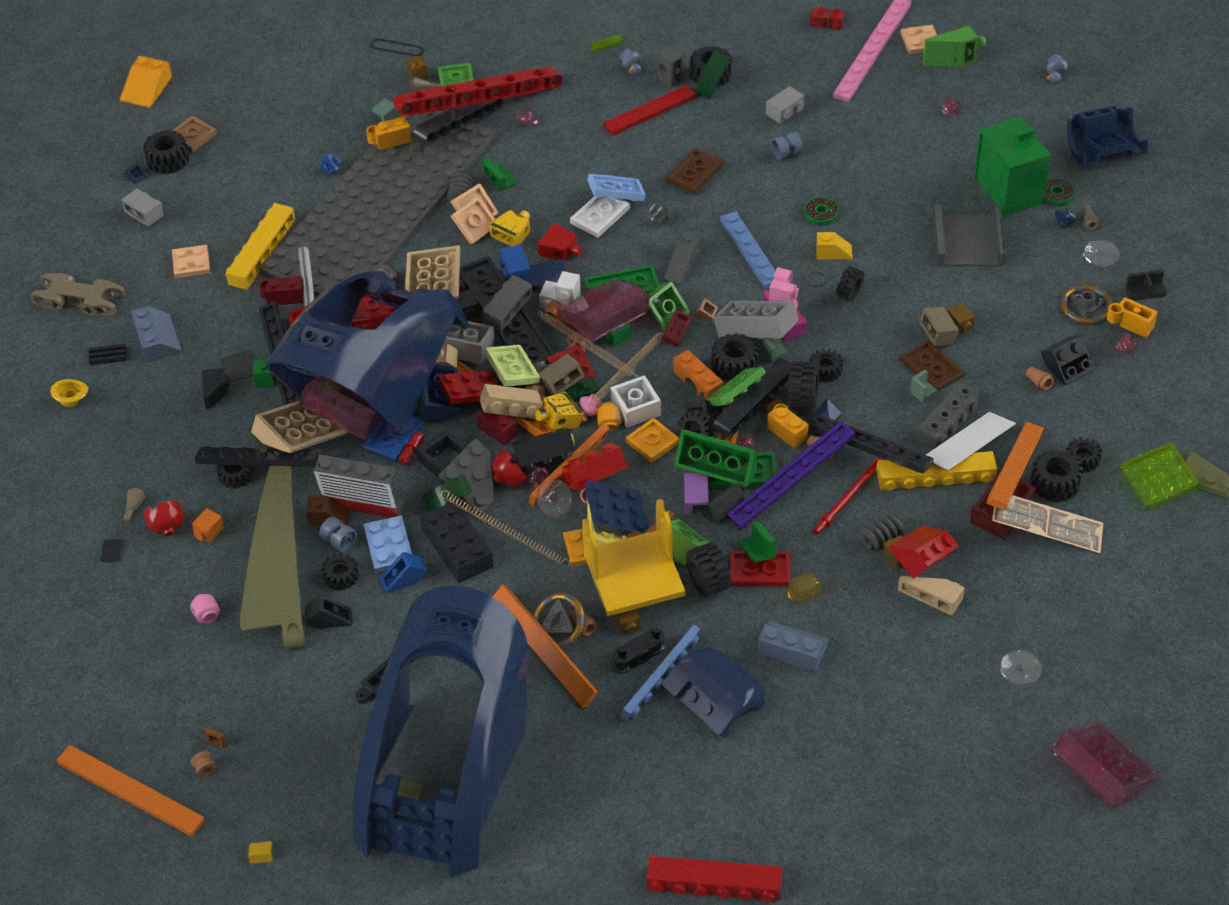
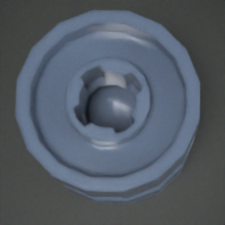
M797 132L786 134L784 137L774 138L771 141L773 154L778 160L789 157V154L791 156L799 154L803 150L802 142Z
M332 516L322 524L319 536L340 552H345L354 544L357 533L341 520Z

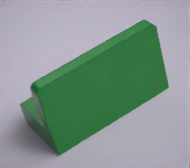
M488 157L482 160L483 172L499 191L517 184V180L502 163L494 165Z
M759 521L752 523L751 537L738 539V545L754 563L776 558V540Z

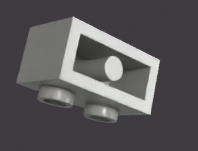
M791 86L766 101V115L779 124L804 108V95Z
M137 188L122 199L125 213L148 227L164 216L161 202Z

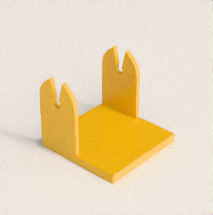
M659 499L656 501V531L600 546L596 544L594 531L590 530L589 519L582 520L584 556L607 616L685 596L684 586L673 562L672 526L668 511L665 512L664 500Z

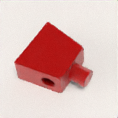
M556 223L552 224L537 243L538 256L554 260L564 259V262L570 255L580 257L583 250L581 246L577 245L576 234Z

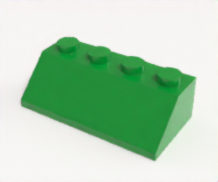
M685 429L681 430L674 463L675 467L730 483H737L744 487H748L754 482L758 464L756 450Z

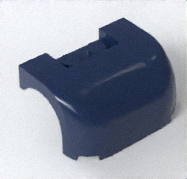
M1116 105L1073 114L1071 119H1067L1069 148L1073 157L1082 166L1100 163V157H1108L1110 154L1115 153L1123 154L1127 152L1131 156L1148 153V140L1144 139L1141 141L1138 138L1134 128L1133 108L1129 106L1126 109H1117Z
M712 648L698 649L686 655L661 684L723 738L728 735L731 725L739 715L749 708L760 710L765 703L763 686L732 658Z

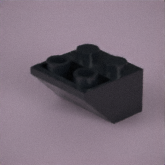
M1081 335L1069 336L1040 351L1046 367L1064 385L1095 370Z

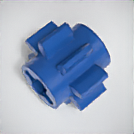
M332 153L320 159L322 164L319 167L322 172L327 171L330 174L339 169L338 164L341 161L338 155L333 157Z

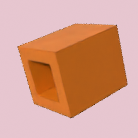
M206 508L192 523L194 536L200 541L204 540L211 543L224 529L222 516Z

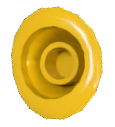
M65 379L54 383L51 386L50 392L52 397L59 401L60 404L72 408L82 402L83 397L88 392V387L81 381Z

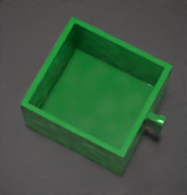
M1021 117L987 126L979 130L974 179L978 180L994 203L998 204L1003 217L1044 203L1051 154L1035 136L1034 129L1028 127Z

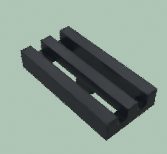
M125 344L88 348V362L90 366L127 361Z

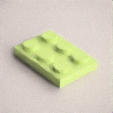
M521 345L488 347L485 349L487 359L504 386L511 387L539 383L540 376Z

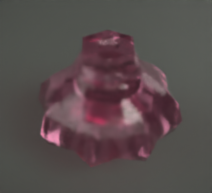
M947 96L942 107L944 114L958 115L960 111L957 107V104L960 103L959 100L954 102L951 96Z
M525 108L523 112L518 113L516 116L520 122L524 123L523 126L525 127L527 124L537 123V118L531 108Z
M1124 333L1121 335L1118 344H1116V349L1126 354H1134V344L1137 341L1136 339L1133 340L1129 333Z
M749 433L740 436L736 443L747 448L757 449L754 437Z
M535 466L529 472V482L535 489L550 474L545 466Z

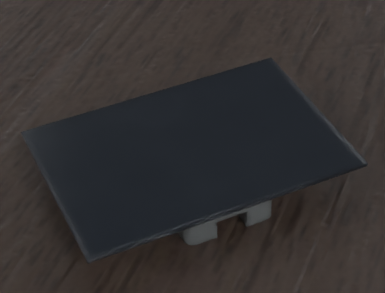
M123 539L104 540L101 562L120 560Z

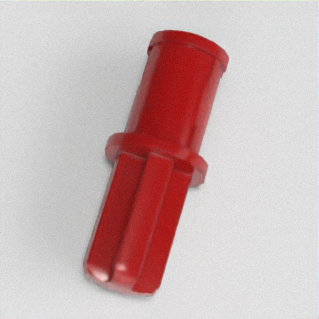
M415 432L409 443L405 444V449L399 457V462L402 465H408L413 456L417 454L416 449L425 440V436L422 433Z

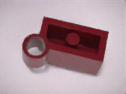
M301 276L265 279L259 283L260 295L267 300V304L273 301L278 306L304 303Z
M483 408L476 413L477 427L503 446L518 436L517 423L508 415L485 413Z

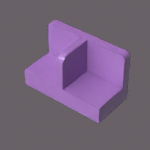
M684 473L685 514H693V505H708V476L699 473Z

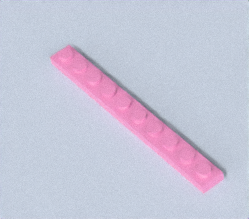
M894 0L834 91L833 98L846 102L850 101L911 6L910 0Z

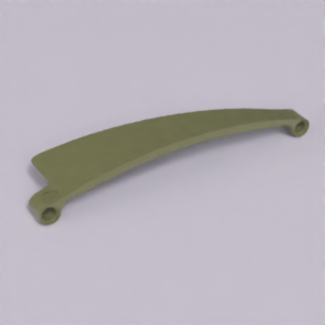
M270 466L251 544L241 608L240 627L242 631L282 626L284 648L287 649L306 647L298 578L292 466Z

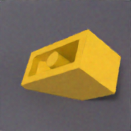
M817 232L816 257L817 259H852V245L835 232Z

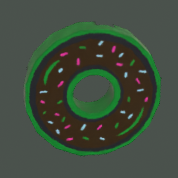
M1059 178L1048 179L1044 202L1049 205L1051 203L1055 204V206H1065L1073 200L1075 189L1066 180Z
M816 197L805 204L804 215L812 224L829 225L838 219L839 207L830 198Z

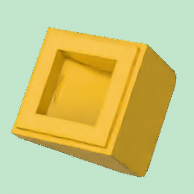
M272 841L250 843V864L272 862Z

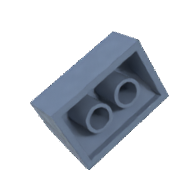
M150 306L131 311L146 362L182 353L170 314Z
M770 621L764 625L758 639V654L816 672L829 638Z

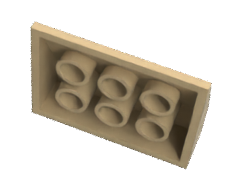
M460 245L407 252L405 290L413 294L415 290L420 288L427 290L444 289L449 290L456 300L459 299Z
M315 395L257 414L251 432L262 444L292 453L350 432V429Z

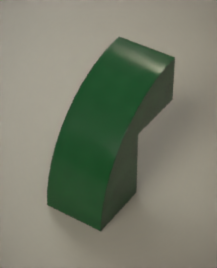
M717 51L713 52L701 74L695 93L709 100L716 91L719 79L728 67V57Z
M464 473L423 495L429 511H433L450 503V498L452 502L454 498L457 500L470 494L473 490Z

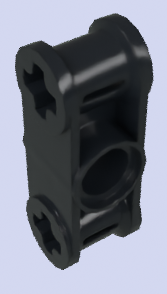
M652 628L615 649L612 653L614 671L619 674L627 673L660 654L665 648L663 642L664 632L659 628Z

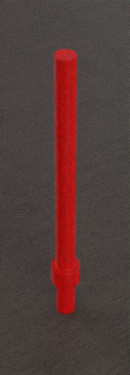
M878 457L834 507L820 518V522L813 529L814 534L819 535L826 526L829 527L834 517L876 472L877 462L883 460L882 458Z

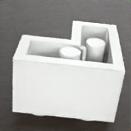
M562 271L557 283L546 281L539 295L540 308L546 309L550 301L556 300L562 303L565 311H570L581 298L580 275Z

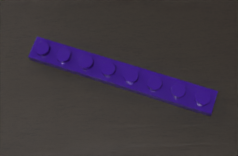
M841 420L731 510L727 517L742 530L854 438L855 432Z

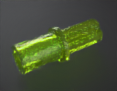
M620 34L610 37L604 36L601 40L589 43L591 51L604 48L609 49L611 46L622 44V38Z

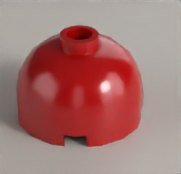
M506 449L494 458L492 462L494 474L492 477L498 485L502 483L506 487L512 488L528 480Z
M165 501L158 503L157 508L153 510L151 507L147 508L143 516L147 527L153 533L171 536L181 527L184 520V511L181 503L178 505L177 501Z

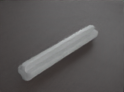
M300 247L298 253L304 306H308L314 300L310 257L307 247Z

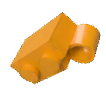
M405 116L380 122L377 126L371 125L366 129L368 143L376 144L379 151L412 142L410 126Z
M1124 297L1120 304L1112 303L1109 305L1107 320L1113 324L1120 322V327L1147 338L1155 327L1158 311Z
M776 404L773 410L768 413L767 429L794 449L808 439L809 424L788 410L785 404Z

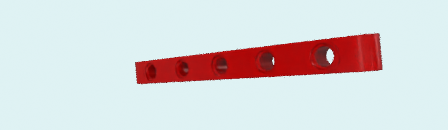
M553 67L531 69L400 94L394 98L393 105L403 116L424 114L556 88L562 84L563 77Z

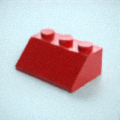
M608 443L603 445L602 449L598 451L587 452L583 458H575L568 461V464L562 467V484L574 490H580L585 487L584 484L587 480L597 482L628 468L621 446Z
M921 526L891 544L888 548L914 579L944 560L959 546L946 530Z

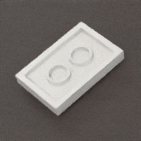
M594 196L570 218V224L598 238L630 209V203L622 199L616 200L610 197L598 198Z

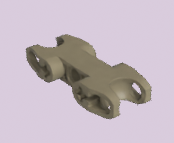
M46 273L41 275L39 279L41 285L48 289L36 290L30 295L34 304L48 309L61 310L64 304L77 305L81 307V311L86 315L113 316L117 311L115 305L108 300L124 298L125 290L124 287L108 280L96 279L90 285L77 283L72 276L67 274Z

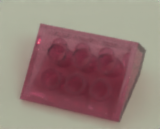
M613 279L557 308V312L590 342H593L649 311L650 296L637 285Z
M318 377L313 378L303 388L299 402L301 407L364 440L384 419L362 397L325 377L322 379Z
M1099 720L1062 732L1051 750L1060 762L1071 769L1075 776L1085 782L1088 788L1100 796L1104 803L1112 809L1127 803L1160 777L1155 770Z

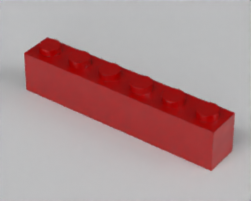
M649 856L647 890H652L656 893L670 891L679 895L694 893L698 896L718 895L720 898L740 897L743 900H751L753 898L762 899L765 902L780 901L782 867Z

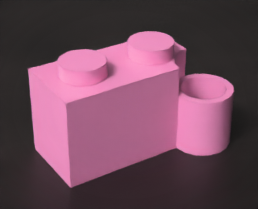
M777 267L774 279L770 285L769 301H794L797 310L798 301H796L799 288H797V285L790 283L793 271Z

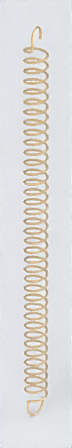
M553 322V323H552L553 325H551V326H553L554 328L557 329V327H556L557 323L554 325V322ZM571 331V333L574 332V334L576 333V336L579 335L580 337V334H577V332ZM581 339L579 340V341H580L579 344L583 345V347H585V348H587V349L589 348V347H588L589 343H588L586 346H584V344H583L584 340H583L582 342H581ZM594 345L591 348L592 352L594 350L596 351V349L598 348L597 345ZM602 348L598 349L596 355L601 354L604 350ZM608 355V357L605 358V361L612 365L614 363L616 364L617 358H613V360L609 362L608 358L610 355Z
M657 333V334L653 337V339H655V337L658 338L657 336H660V335H658V334H661V333ZM651 339L648 343L649 345H651L652 343L654 344L652 346V349L649 350L647 348L648 343L643 348H646V351L650 352L651 350H653V348H655V346H657V344L660 343V341L656 343L653 339ZM640 350L634 357H637L641 361L642 359H640L637 355L641 354L643 358L645 356L644 353H641ZM634 357L626 364H631L632 360L635 361ZM619 370V371L617 372V374L623 379L624 377H622V376L619 374V373H622V372H621V370ZM612 378L608 381L611 384L613 380L615 382L613 385H617V382ZM608 382L599 390L602 391L605 395H602L599 398L596 393L593 396L594 400H596L597 403L600 402V400H602V398H604L606 394H608V392L605 393L602 390L604 389V387H606V385L610 388Z
M473 509L472 512H471L472 515H475V517H478V518H479V516H480V514H481L482 511H480V513L478 514V516H476L477 511L475 512V514H473V511H474V509ZM486 516V517L484 518L485 523L488 522V524H491V526H494V527H495V525H496V523H497L498 520H496V522L494 523V525H492L493 520L491 521V523H489L490 518L488 519V521H486V518H487V516ZM502 525V526L500 527L501 532L504 531V534L507 533V535H510V534H508L509 529L507 530V532H505L506 527L504 528V530H502V527H503V525Z

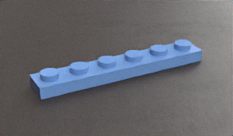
M737 211L720 216V221L764 289L770 288L774 279L775 269Z
M696 625L690 628L623 708L620 719L627 722L630 717L634 719L641 710L639 706L642 703H648L653 696L651 693L653 689L658 690L662 686L663 677L666 674L669 675L676 666L675 663L688 654V651H686L688 647L693 648L700 638L697 636L700 628Z

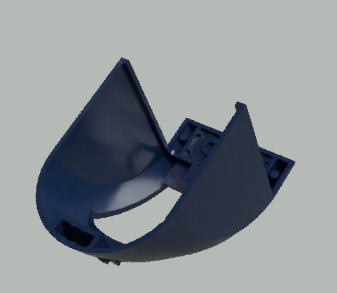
M368 271L342 280L318 295L301 312L284 334L268 359L266 368L300 400L315 395L319 397L326 379L332 380L362 397L397 431L398 435L404 436L451 325L468 329L469 324L460 304L449 290H427L420 288L415 290L413 294L404 289L399 291L385 272ZM365 295L374 302L397 308L376 330L349 327L358 305Z
M463 586L437 587L417 597L407 612L372 707L356 777L353 802L354 841L366 859L372 848H378L450 865V878L476 869L479 866L480 831L525 733L528 661L527 639L520 622L504 604L484 592ZM438 655L453 658L468 666L480 678L483 688L470 735L458 799L454 801V788L442 785L436 803L397 795L400 786V776L388 774L380 785L375 784L414 707V705L410 704L409 662L420 657ZM411 814L420 816L423 820L406 816H410Z

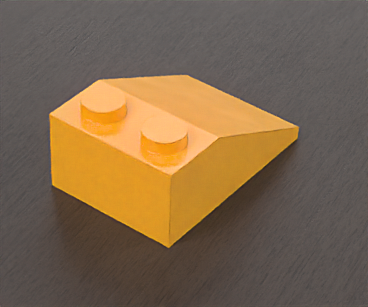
M139 56L131 67L120 101L150 108L172 77L169 62Z

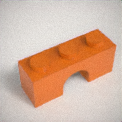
M689 350L673 358L674 373L684 383L692 380L696 386L698 396H700V392H704L706 399L723 386V381Z

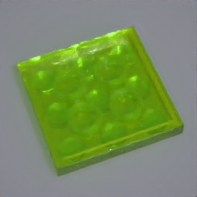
M1172 441L1119 463V469L1146 510L1200 488L1199 480Z

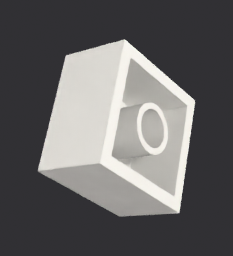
M645 375L610 387L611 402L619 406L622 421L626 428L661 416V400Z

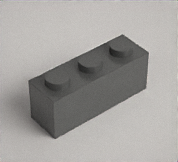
M515 275L506 280L502 289L494 294L492 301L484 306L482 310L483 323L494 326L495 329L502 332L532 296V284Z

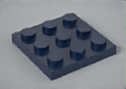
M587 480L584 486L595 530L628 536L631 532L644 534L648 530L639 490Z

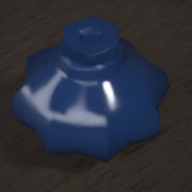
M1066 208L1065 211H1055V218L1059 222L1058 226L1066 228L1068 224L1076 220L1075 214L1070 213L1069 208Z

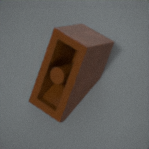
M308 497L306 514L309 526H322L332 516L348 525V508L329 497Z

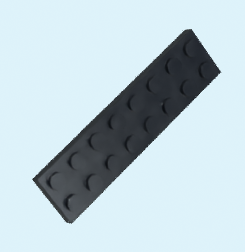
M489 255L460 267V279L468 290H472L478 306L483 310L484 306L492 301L494 294L502 289L506 280ZM524 307L518 311L502 332L494 328L505 346L521 345L532 364L545 360L547 365L549 364L547 357L555 354Z

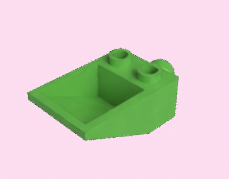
M970 26L926 38L923 65L962 67L975 63L977 49H982L986 46V39L983 36H977Z

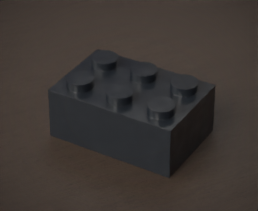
M567 427L511 443L519 468L523 467L524 470L535 467L534 463L540 461L542 464L554 461L553 458L557 456L561 458L572 456L571 452L575 451L571 434Z

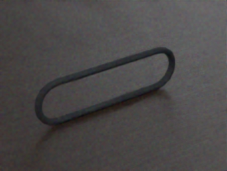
M381 38L373 39L370 42V47L376 50L409 56H420L424 52L423 47ZM374 41H385L418 47L422 51L419 54H411L374 47L372 43Z

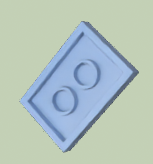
M597 174L588 175L587 180L593 195L598 198L629 199L633 202L645 200L646 194L639 179Z
M402 515L363 524L375 573L386 571L402 552L412 554Z

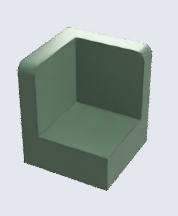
M387 99L382 100L372 108V112L381 116L382 122L395 119L398 115V110L394 107L393 102Z
M763 339L762 351L771 362L776 361L779 357L784 358L788 356V351L781 344L780 339Z
M926 370L911 379L910 393L922 403L937 395V389L927 382L928 372Z

